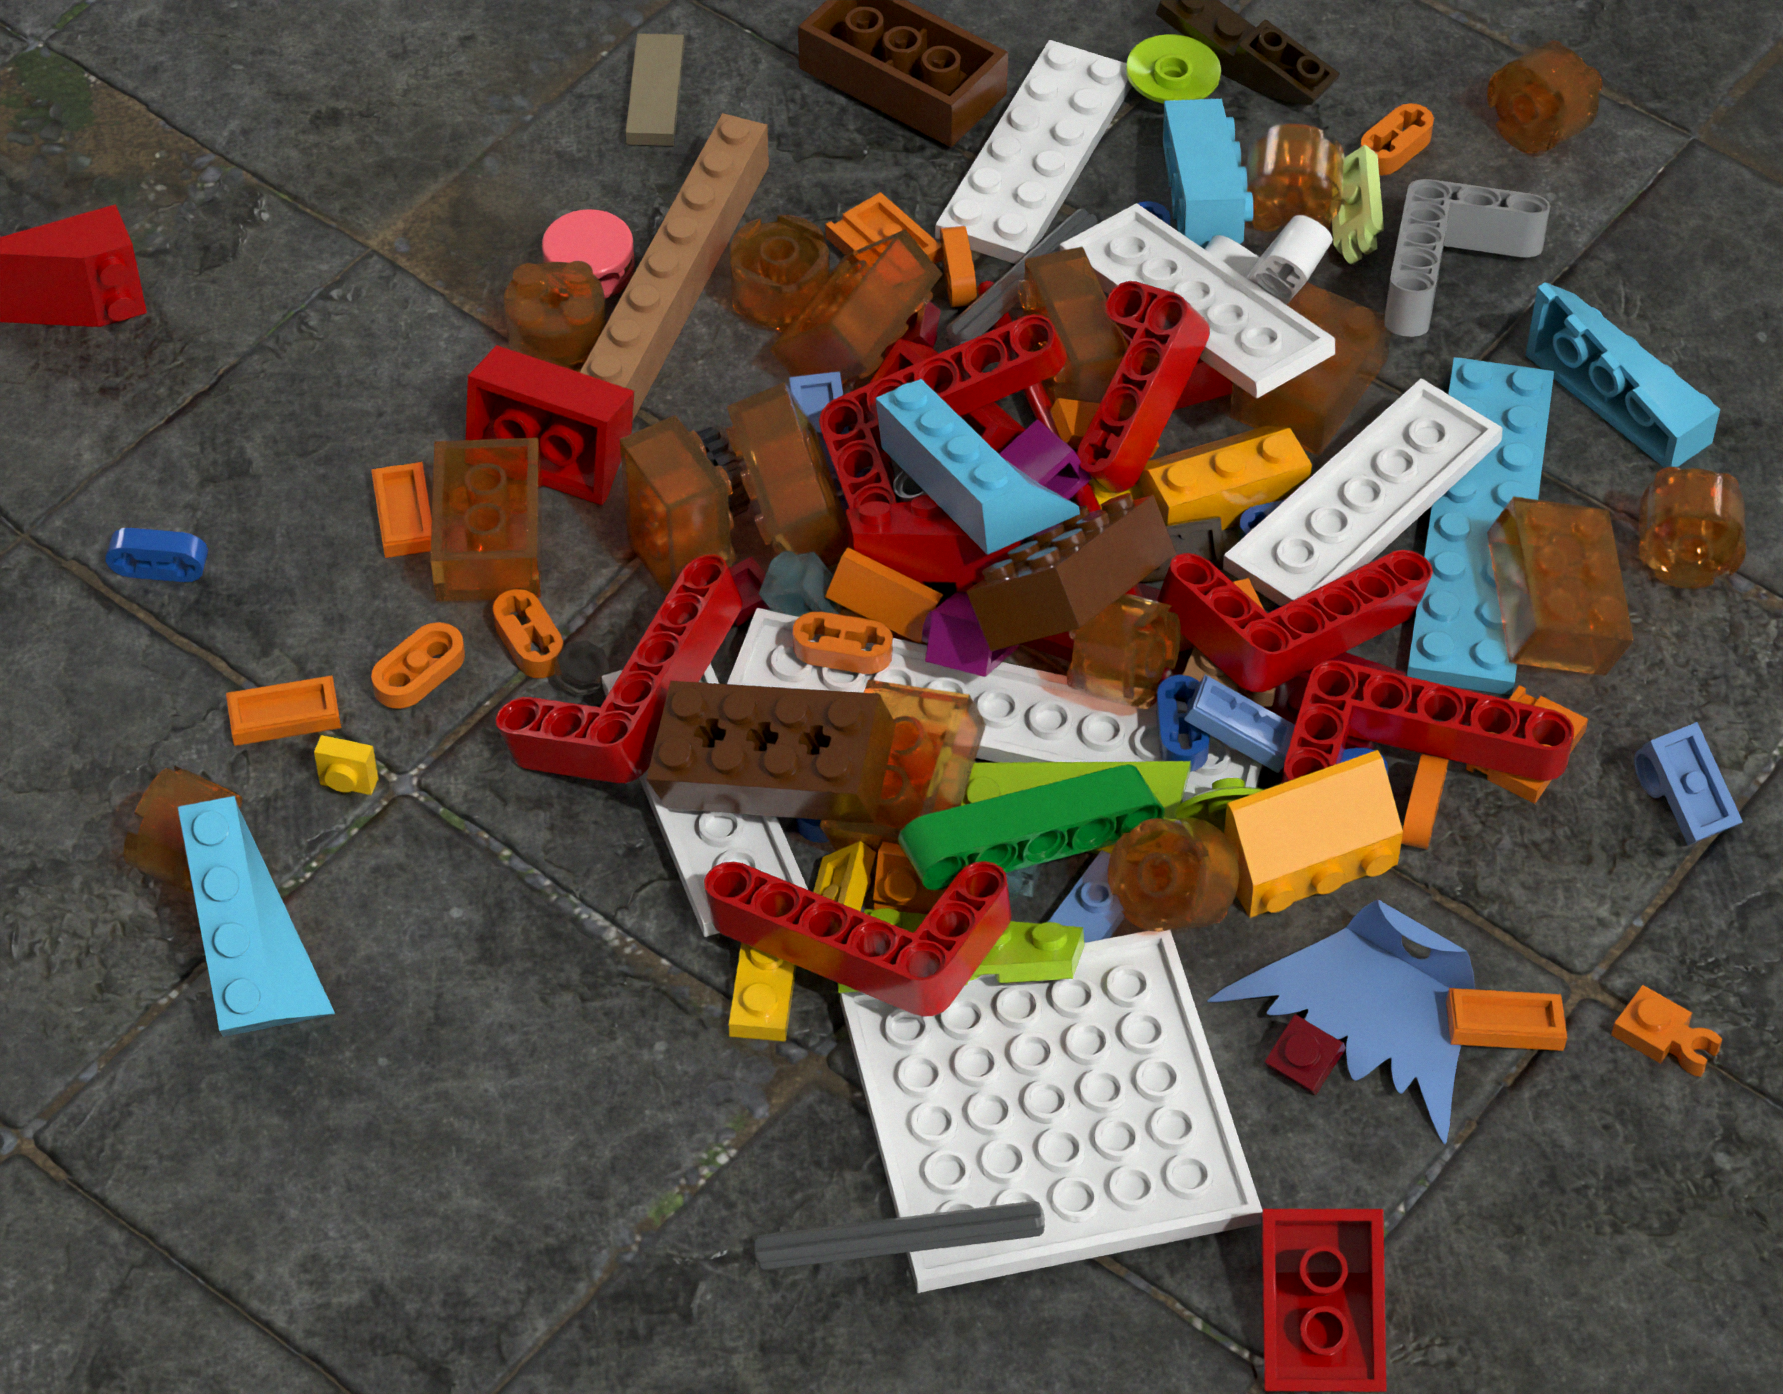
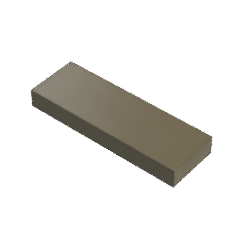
M637 33L626 124V145L674 146L685 48L684 35Z

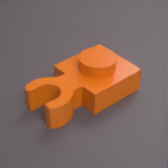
M1644 985L1641 986L1615 1021L1611 1036L1660 1064L1668 1053H1671L1678 1058L1680 1066L1686 1072L1699 1077L1703 1075L1708 1060L1702 1055L1697 1054L1694 1050L1702 1049L1716 1057L1722 1043V1038L1710 1029H1692L1689 1027L1692 1012Z

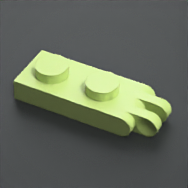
M1366 145L1328 168L1333 243L1337 251L1350 264L1361 260L1362 252L1369 255L1377 250L1376 235L1384 230L1378 155Z

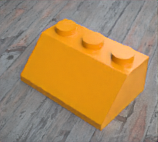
M1263 426L1147 462L1136 484L1142 489V498L1154 495L1165 524L1218 516L1221 518L1222 530L1238 526L1242 514L1248 508L1286 500L1310 478L1312 463L1291 428Z
M1376 750L1227 803L1220 869L1249 918L1265 912L1275 913L1282 911L1298 900L1315 894L1325 895L1332 893L1345 883L1367 875L1370 877L1379 876L1391 869L1392 866L1398 865L1403 830L1384 761L1379 751Z

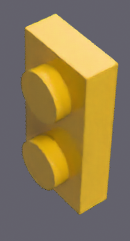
M859 841L824 856L813 892L861 911L865 893L871 883L870 873L876 852L862 841Z
M741 942L729 1019V1037L786 1042L797 965Z

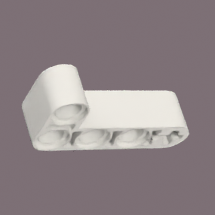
M1296 215L1289 221L1261 257H1258L1234 240L1221 235L1212 237L1205 250L1287 305L1306 284L1331 245L1333 238L1330 232L1319 222L1303 215Z

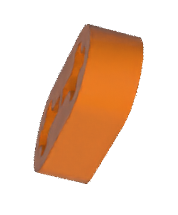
M1403 104L1395 108L1362 136L1360 148L1366 145L1378 155L1379 175H1389L1396 172L1430 143L1434 122L1432 112L1419 104Z
M966 226L940 228V244L943 246L942 266L950 307L970 306L977 300V290Z
M513 589L499 595L493 604L494 625L497 634L519 669L527 676L541 679L558 673L563 667L565 660L563 640L539 599L533 593L523 589ZM517 612L521 617L526 616L527 623L521 625L517 617L511 613ZM536 642L542 652L549 653L541 656L539 652L531 651V643Z
M809 612L800 616L793 625V651L797 658L810 665L862 674H874L883 671L892 661L893 635L887 626L875 620L827 612ZM815 634L823 635L820 637L819 642H811ZM867 643L876 644L873 645L871 651L861 650L866 647Z
M1421 754L1404 820L1401 844L1428 850L1449 760Z

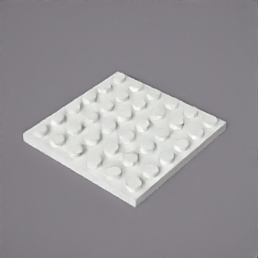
M1169 927L1085 943L1073 979L999 983L995 978V974L981 975L977 979L969 981L968 985L963 987L952 1004L944 1012L935 1016L923 1017L914 1015L862 992L840 993L843 1015L897 1218L1028 1201L1039 1202L1044 1212L1045 1230L1038 1237L907 1252L917 1293L1261 1224L1262 1208Z

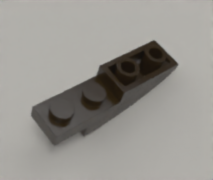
M1161 0L1155 13L1158 17L1184 36L1196 39L1208 46L1219 59L1221 74L1253 91L1291 103L1312 105L1340 75L1338 71L1265 19L1255 27L1219 0Z

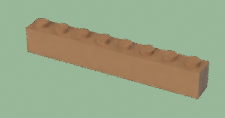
M722 113L580 373L634 390L633 420L769 167L767 124Z

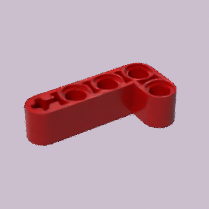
M1137 281L1120 283L1107 297L1105 307L1108 317L1132 341L1077 451V456L1081 461L1080 467L1101 486L1112 493H1121L1129 490L1140 478L1210 335V328L1206 319L1182 296Z

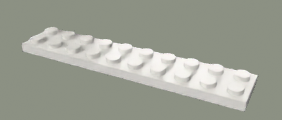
M757 608L727 683L733 685L879 693L896 723L893 739L905 742H935L953 746L954 753L998 763L1162 761L1159 752L1156 718L1157 696L1004 662L997 666L989 675L983 677L925 662L927 645L893 638L892 661L881 672L862 674L814 666L802 662L793 651V625L799 617ZM815 634L811 642H819L820 637L823 635ZM867 643L866 647L861 650L871 651L873 645L876 644ZM1176 701L1178 713H1187L1186 703ZM1179 734L1178 742L1181 745V749H1191L1188 742V734ZM1210 735L1208 759L1203 767L1190 772L1183 802L1200 793L1212 790V783L1224 778H1239L1244 780L1245 787L1258 788L1264 765Z

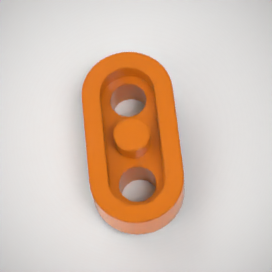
M436 622L426 624L375 664L372 670L371 679L376 699L381 704L396 709L410 707L423 699L462 666L465 659V649L460 631L447 623ZM435 655H443L440 658H433Z

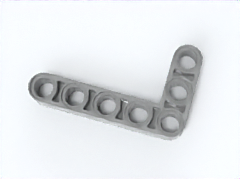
M1431 179L1411 182L1407 190L1390 276L1384 326L1389 331L1402 336L1414 337L1427 333L1430 327L1444 246L1517 257H1534L1541 254L1544 247L1550 203L1545 198L1530 193Z

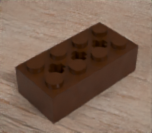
M826 0L798 26L799 69L949 147L954 146L1007 94L1008 52L907 0Z
M1131 493L1122 494L1101 504L1102 509L1089 512L1087 506H1080L1079 515L1034 534V541L1020 545L1008 552L1010 559L998 562L982 571L984 579L966 592L990 651L1081 628L1174 556L1176 551L1154 495L1133 500Z
M670 681L646 780L668 809L875 823L896 723L879 693Z

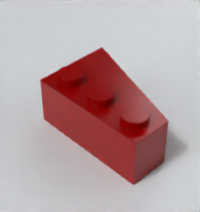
M928 494L917 496L908 502L888 504L881 501H872L861 505L859 508L846 509L848 546L850 549L925 585V582H956L957 592H966L974 586V583L984 579L982 573L984 569L998 562L1010 559L1008 552L1020 546V541H1017L987 555Z

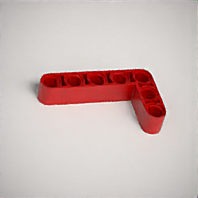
M1035 314L1022 317L842 395L826 404L819 418L820 429L849 509L859 508L861 505L872 501H881L888 504L900 503L893 490L895 478L885 451L881 446L876 397L891 392L903 384L912 383L919 379H922L934 392L942 384L950 382L952 384L947 390L936 394L959 416H962L1046 380L1060 372L1067 359L1066 348L1051 321L1042 315ZM1047 342L1039 351L1029 352L1037 343ZM1000 362L994 370L986 373L982 372L987 365ZM857 423L852 431L841 435L842 430L846 426ZM873 466L868 474L856 478L861 469Z
M1410 550L1394 551L1267 613L1210 561L1196 554L1183 553L1176 555L1171 560L1156 601V607L1159 613L1236 684L1252 692H1265L1316 667L1321 662L1328 661L1411 619L1416 614L1417 605L1424 596L1432 577L1433 569L1428 560L1416 552Z
M707 554L693 559L685 566L601 707L534 697H520L505 704L498 711L496 726L517 765L530 770L613 783H628L641 777L650 766L670 681L699 682L741 611L743 605L742 597L726 561L721 556Z
M1329 660L1321 662L1314 667L1309 676L1284 762L1282 783L1341 763L1348 736L1535 780L1549 781L1561 776L1567 768L1574 737V727L1569 718L1555 710L1343 661ZM1314 738H1323L1325 740H1317Z
M734 861L721 863L713 867L704 879L712 924L721 934L914 1015L923 1017L940 1014L952 1004L1011 921L1006 873L997 864L987 861L974 862L965 866L914 933L743 863Z

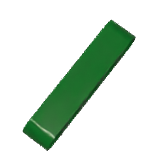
M1130 764L1121 765L923 815L904 827L898 837V845L926 889L941 890L948 888L958 873L965 866L974 862L987 861L995 863L1006 873L1140 838L1153 831L1162 822L1165 816V809L1136 766Z

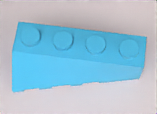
M1222 99L1164 101L1163 147L1169 187H1171L1173 219H1177L1178 232L1203 249L1207 247L1212 237L1216 235L1228 237L1241 244L1244 241L1245 222L1253 221L1252 192H1247L1246 167L1241 166L1240 142L1235 141L1234 118L1226 117Z
M1546 282L1537 287L1525 354L1527 358L1541 369L1554 371L1553 379L1669 472L1712 444L1720 408L1714 405L1706 395L1695 390L1680 378L1671 367L1661 363L1642 348L1633 337L1623 333L1604 318L1600 311L1589 306L1574 293Z
M922 379L903 384L891 392L876 397L882 449L987 555L1080 514L1078 505L1042 486L1002 458Z
M235 796L179 806V817L219 1031L222 1036L225 1037L335 1015L237 805Z

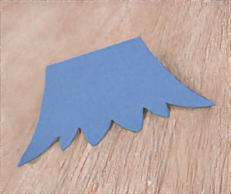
M1377 899L1362 908L1346 928L1223 988L1207 1000V1002H1225L1278 995L1279 997L1267 1011L1269 1016L1285 1015L1308 1009L1306 1021L1338 1040L1345 1036L1348 1037L1346 1042L1347 1064L1349 1073L1354 1081L1365 1077L1387 1059H1392L1391 1071L1397 1092L1403 1094L1413 1079L1417 1078L1432 1122L1443 1144H1446L1450 1127L1456 1066L1461 1045H1451L1446 997L1449 988L1475 989L1473 969L1470 957L1465 949ZM1402 935L1421 946L1430 948L1429 957L1418 959L1411 956L1403 947Z

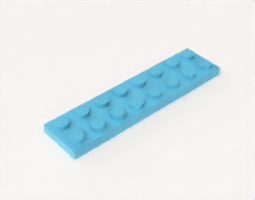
M1458 357L1453 359L1448 395L1503 428L1502 439L1492 451L1431 507L1424 558L1431 564L1433 574L1421 602L1417 605L1407 670L1408 677L1457 688L1511 696L1513 694L1554 371Z

